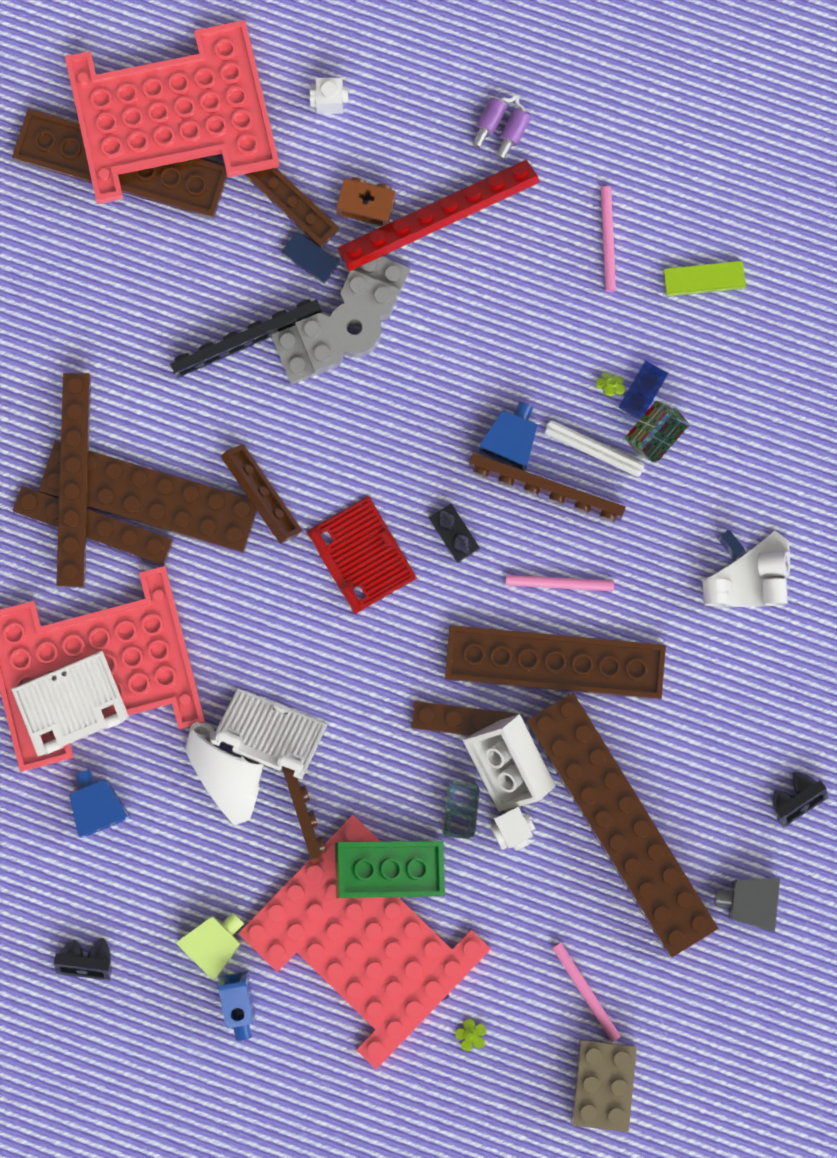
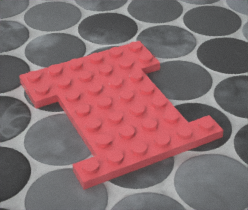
M245 20L194 30L199 54L96 75L91 51L65 56L97 204L123 199L118 177L120 174L222 154L227 177L279 167L277 151Z
M165 566L139 573L145 599L41 626L35 601L0 609V693L20 772L74 758L70 743L47 755L37 756L11 689L100 651L104 653L129 716L172 704L179 730L189 728L195 722H200L199 724L206 723ZM114 705L101 710L104 718L117 713ZM53 730L40 735L44 744L56 739Z
M352 815L324 844L326 852L322 853L324 861L313 864L310 859L238 934L276 972L298 953L375 1029L357 1048V1051L377 1069L491 948L470 930L451 949L399 897L336 898L335 843L381 842Z

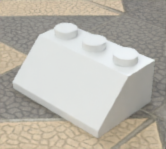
M520 714L499 720L463 740L499 812L538 802L556 787Z

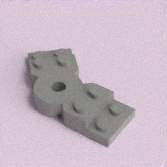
M381 256L351 270L340 293L343 304L338 306L330 317L318 313L295 322V326L272 334V340L290 384L294 385L341 366L344 355L360 358L374 351L381 339V320L384 321L391 317L410 273V268ZM353 324L362 327V331L357 335H352L347 331Z

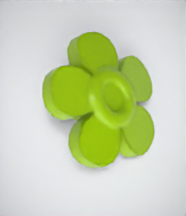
M602 373L601 377L595 382V386L598 389H604L603 393L606 396H613L614 393L622 395L626 390L623 385L624 379L620 376L613 377L610 373Z
M465 1020L463 1026L466 1030L459 1028L455 1032V1037L458 1040H464L461 1043V1048L464 1051H471L473 1044L477 1049L483 1048L485 1040L479 1036L486 1034V1027L483 1024H478L475 1027L474 1020Z

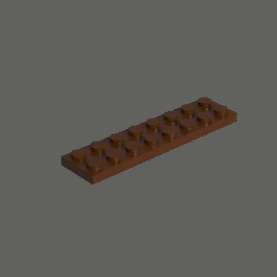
M28 109L12 159L92 184L80 124ZM193 159L118 175L122 193L210 219L215 218L228 178L225 166L202 159Z
M55 440L39 492L59 498L61 442ZM89 451L87 507L244 554L257 514V510L249 498Z
M450 625L445 680L661 700L666 645Z

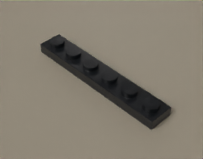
M307 299L301 301L296 305L297 308L291 311L281 310L273 314L272 319L266 322L256 321L247 327L248 330L241 333L237 331L231 332L223 337V341L216 344L209 342L200 346L198 352L191 355L184 353L174 359L175 362L170 363L176 378L183 377L271 338L272 334L295 326V322L322 313L318 300L311 301Z

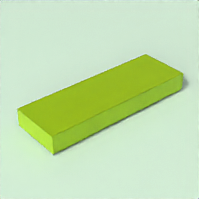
M743 261L667 268L663 270L666 297L746 288Z

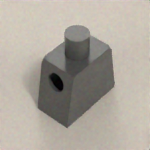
M780 878L732 880L731 891L716 889L714 906L729 907V919L764 930L775 931Z

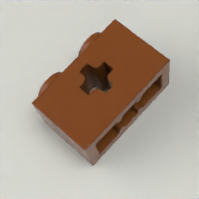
M352 177L351 180L344 178L336 207L337 215L381 227L390 223L396 201V191L385 184L374 186L366 184V181L361 178ZM366 197L371 198V201H369L368 204H363V201L366 200Z

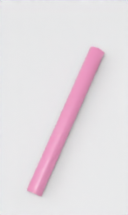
M604 186L601 187L605 291L614 292L616 291L612 195L611 187Z
M506 575V585L600 591L614 590V580Z
M560 942L552 948L611 1042L616 1041L621 1037Z

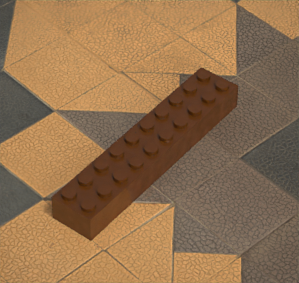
M574 692L526 720L527 727L667 956L670 958L674 957L718 930L719 928Z

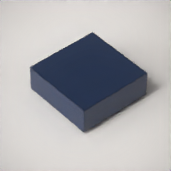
M727 530L718 538L733 560L744 553V547L730 530Z

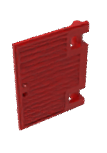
M369 496L306 531L354 615L417 579ZM326 531H328L333 540L328 545H326L321 536ZM358 586H360L366 596L361 600H358L353 591Z

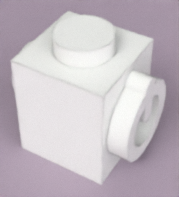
M316 78V84H310V106L316 107L317 114H343V103H348V87H343V78Z
M519 807L493 819L495 824L490 827L502 850L514 847L515 851L530 844L528 839L533 837L531 831L535 830V827L529 815L523 817Z

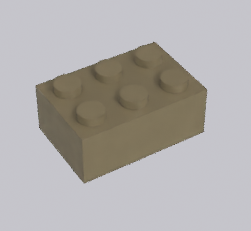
M579 1039L571 1117L573 1126L629 1132L637 1052L635 1045Z

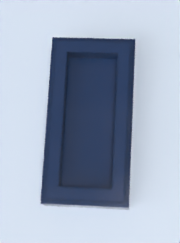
M297 231L281 252L283 256L323 284L327 282L340 264L338 259Z

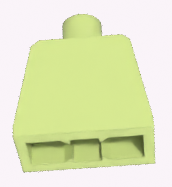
M234 912L222 923L215 916H212L181 938L176 944L212 980H216L241 945V942L234 934L244 925V922Z

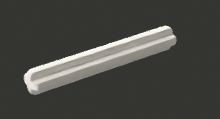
M550 420L545 428L546 435L636 477H639L644 469L645 464L553 420Z

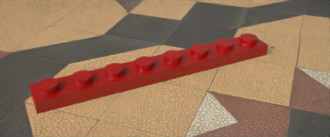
M526 159L337 247L338 253L348 270H354L539 183L538 175Z

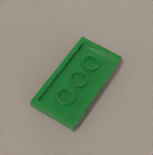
M443 841L335 843L336 898L445 896Z

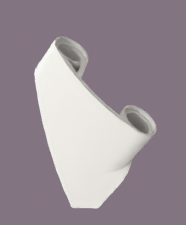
M773 531L762 542L716 574L703 580V605L716 607L787 605V575L790 573L789 540L778 532Z
M193 723L189 731L185 750L199 779L233 825L249 821L260 786L259 781L264 764L242 755L241 758H238L220 750L211 742L215 733L214 728L207 723Z

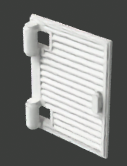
M103 651L11 689L37 756L52 753L67 744L93 733L123 723L124 720L129 718ZM114 705L117 713L104 718L101 710ZM53 730L56 739L44 744L40 735Z
M237 688L211 742L217 746H220L221 742L233 746L232 752L279 771L284 766L295 771L294 777L303 779L328 724L293 711L279 703H273Z

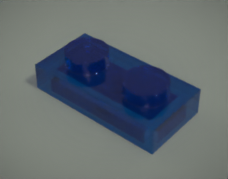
M645 360L619 408L640 420L648 411L669 373Z

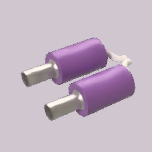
M513 95L512 98L502 97L497 99L491 97L476 124L479 132L473 142L475 147L481 148L487 134H494L507 109V105L503 101L512 102L514 100L516 106L521 110L514 109L500 135V139L503 142L496 156L504 160L510 147L518 145L531 120L524 107L519 103V97Z

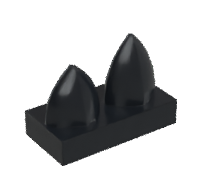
M452 503L429 517L431 524L457 564L480 550L479 545Z
M794 771L793 786L797 796L794 797L784 791H774L772 798L773 808L777 820L783 828L828 799L827 788L821 780L816 782L807 774Z
M101 938L90 949L87 957H83L82 948L75 939L67 943L60 954H55L54 968L56 974L110 981L112 974L111 954L105 939Z

